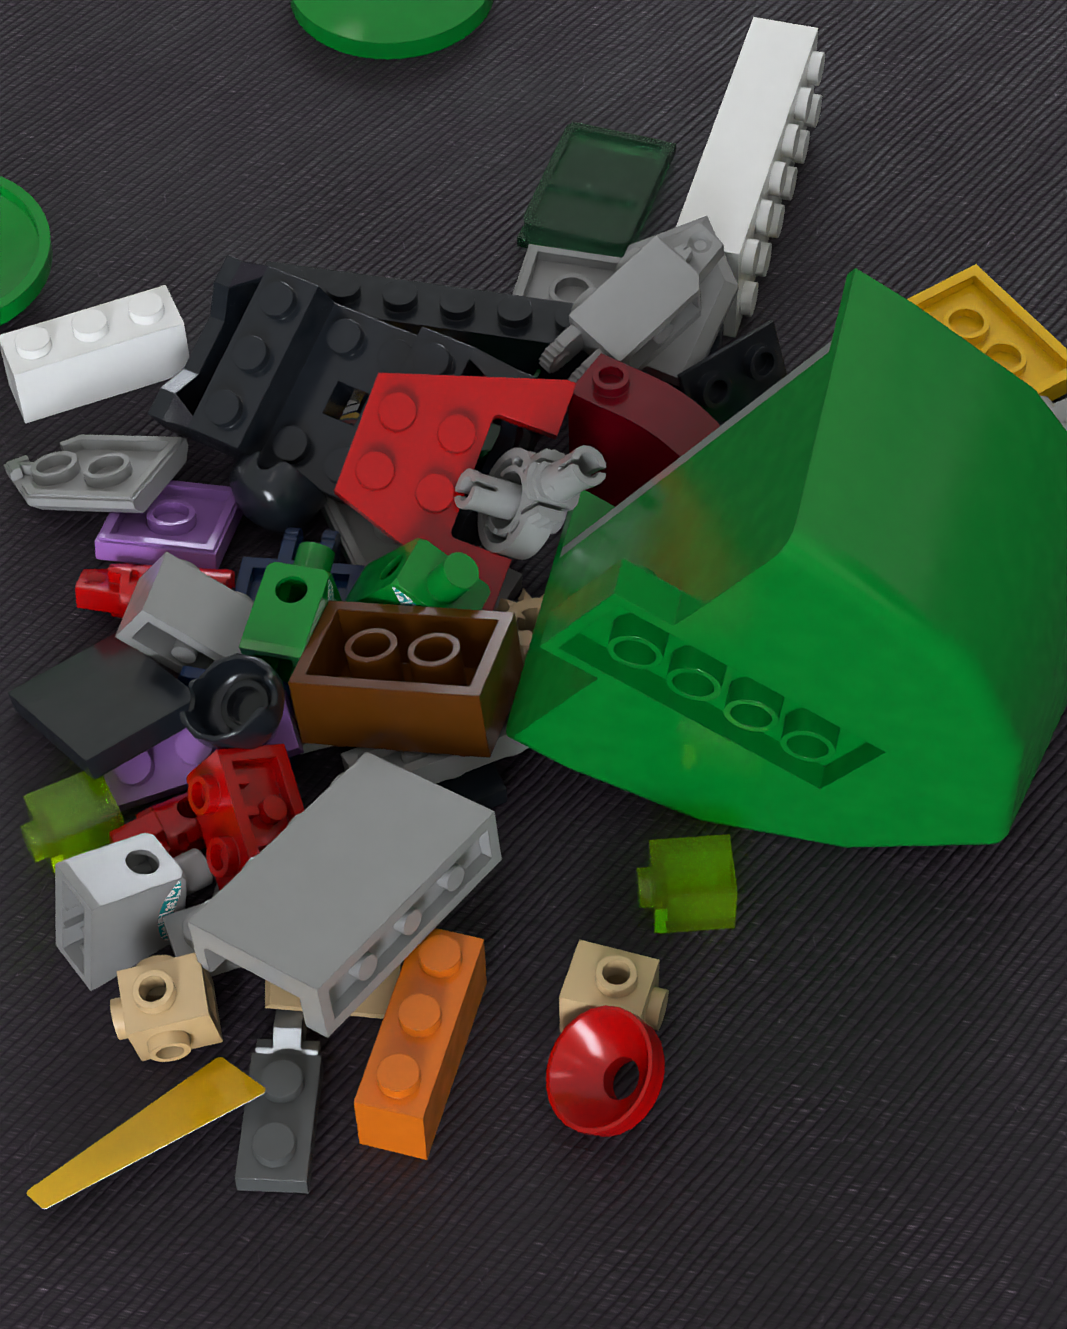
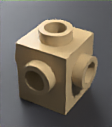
M196 953L178 957L168 955L151 956L141 960L136 967L117 971L120 997L110 1000L113 1025L118 1039L128 1038L141 1061L149 1059L158 1062L175 1061L187 1056L191 1049L223 1042L213 979L209 971L202 968L201 963L197 961Z

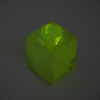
M83 771L23 796L30 822L20 826L24 841L35 863L46 858L54 877L56 863L109 845V832L124 825L122 813L103 776L93 780Z
M730 834L649 840L648 867L636 868L639 908H652L654 934L735 928L737 884Z

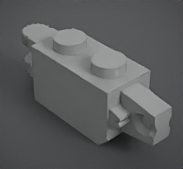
M697 222L667 243L663 242L656 235L642 249L638 246L632 248L620 259L615 268V273L599 288L596 286L588 288L576 299L571 308V313L568 315L570 326L553 343H550L545 348L539 359V364L549 374L551 372L554 373L581 350H584L589 357L580 367L576 368L568 378L569 381L576 383L601 353L641 371L701 316L700 284L724 256V244L707 227Z

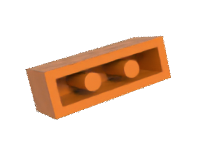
M435 928L405 958L354 1099L359 1144L420 1159H428L487 984L484 939Z

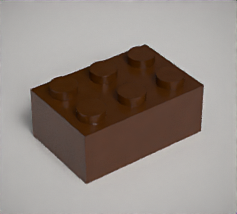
M329 600L288 681L302 743L490 758L514 701L523 670L515 612Z

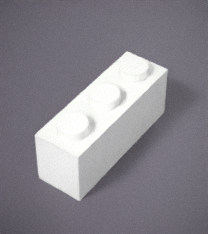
M166 285L0 335V349L8 383L25 424L171 379L184 369L190 357L184 322Z

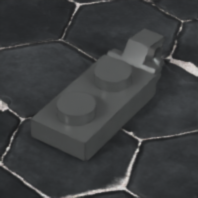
M276 1009L273 1039H257L255 1053H252L249 1077L265 1087L266 1091L263 1095L246 1103L244 1107L235 1173L237 1190L309 1194L324 1068L322 1056H320V1041H307L308 1027L305 1024L303 1011Z

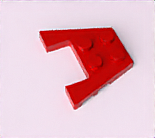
M378 372L334 489V494L401 546L416 538L429 541L446 555L461 552L470 556L478 567L479 579L488 584L491 590L481 610L493 611L512 559L455 539L452 536L451 531L460 509L456 506L454 497L458 495L465 496L464 493L455 492L456 484L466 469H475L494 419L498 418L556 440L577 383L557 379Z

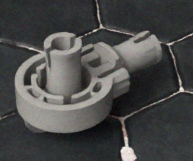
M586 445L574 449L567 455L548 448L539 453L522 448H513L505 452L497 460L489 475L479 473L471 468L466 469L458 479L455 492L468 494V497L460 495L454 497L455 504L460 509L478 512L479 537L481 543L488 551L518 560H526L534 556L542 548L550 534H556L561 529L566 519L567 511L573 510L578 504L580 492L602 483L606 473H594L605 469L606 462L597 449Z

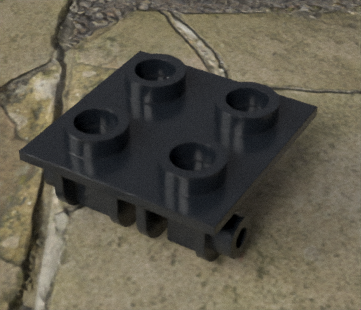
M769 320L677 374L681 392L708 412L720 426L787 375L774 321Z

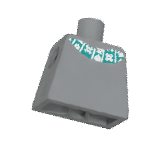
M144 832L55 864L56 946L90 991L115 978L117 971L133 967L141 960L148 958L170 944L162 916L184 910L186 896L212 884L213 876L208 868L206 858L196 848L172 858L154 835Z

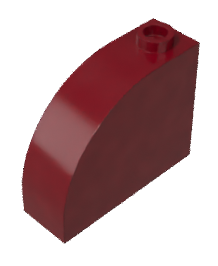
M602 353L576 382L577 384L568 405L569 453L583 445L591 446L602 454L606 462L605 469L594 473H606L605 479L599 485L586 489V491L615 507L720 427L719 423L708 412L678 389Z

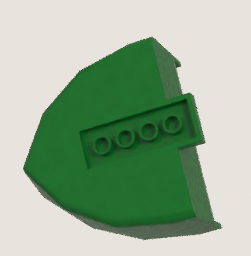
M855 268L846 277L832 341L616 507L586 490L580 492L578 504L573 510H568L507 722L506 735L567 768L701 821L845 848L989 845L999 843L1008 835L1067 705L1066 429L1033 387L917 305Z

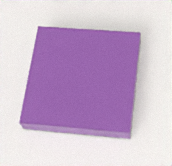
M171 480L144 513H109L95 539L96 559L153 565L167 551L179 559L193 563L198 568L218 569L243 513L237 506L231 487Z

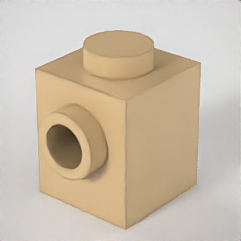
M579 939L559 995L560 1033L578 1015L591 1008L605 1005L621 1007L645 1020L654 1030H659L665 1015L669 990L659 987L660 960Z

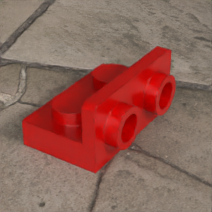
M284 743L261 745L254 749H217L187 775L189 804L193 812L197 814L207 848L206 859L208 868L216 878L219 891L242 870L250 858L258 855L287 827L293 817L305 810Z

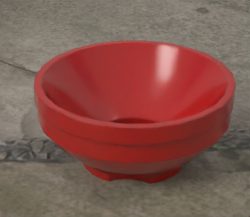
M605 1005L591 1008L578 1015L564 1028L557 1038L547 1064L546 1090L549 1103L556 1116L566 1126L580 1133L601 1137L620 1135L635 1127L654 1106L662 1088L665 1074V1056L661 1041L655 1030L645 1020L621 1007ZM634 1061L639 1070V1080L636 1089L628 1097L618 1100L613 1089L614 1077L624 1064Z

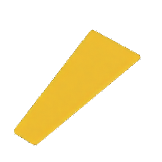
M218 1057L27 1191V1196L42 1209H47L263 1095L266 1089L226 1059Z

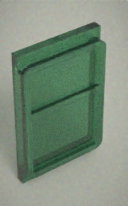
M572 122L567 125L524 214V225L517 237V246L528 248L529 244L622 258L628 246L636 243L676 153V144L582 123Z

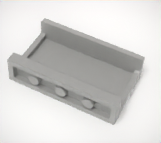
M366 751L351 767L339 774L332 781L330 787L302 813L293 817L287 827L258 855L250 858L242 870L212 899L205 901L199 907L196 914L187 922L197 961L201 963L202 968L213 972L227 959L299 997L306 1027L328 1038L502 860L495 811Z

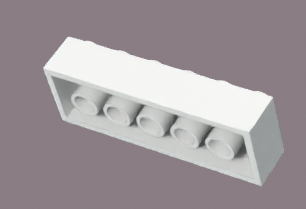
M753 17L676 225L678 227L708 216L716 236L724 244L725 257L739 286V290L723 322L724 336L736 337L742 316L753 315L758 295V282H754L756 276L765 277L767 274L772 251V244L768 243L769 237L778 238L780 235L785 206L781 204L782 199L791 201L797 180V167H794L795 162L804 163L810 138V131L806 130L807 126L816 128L819 120L822 95L813 93L814 85L819 86L825 64V52L817 51L818 28Z

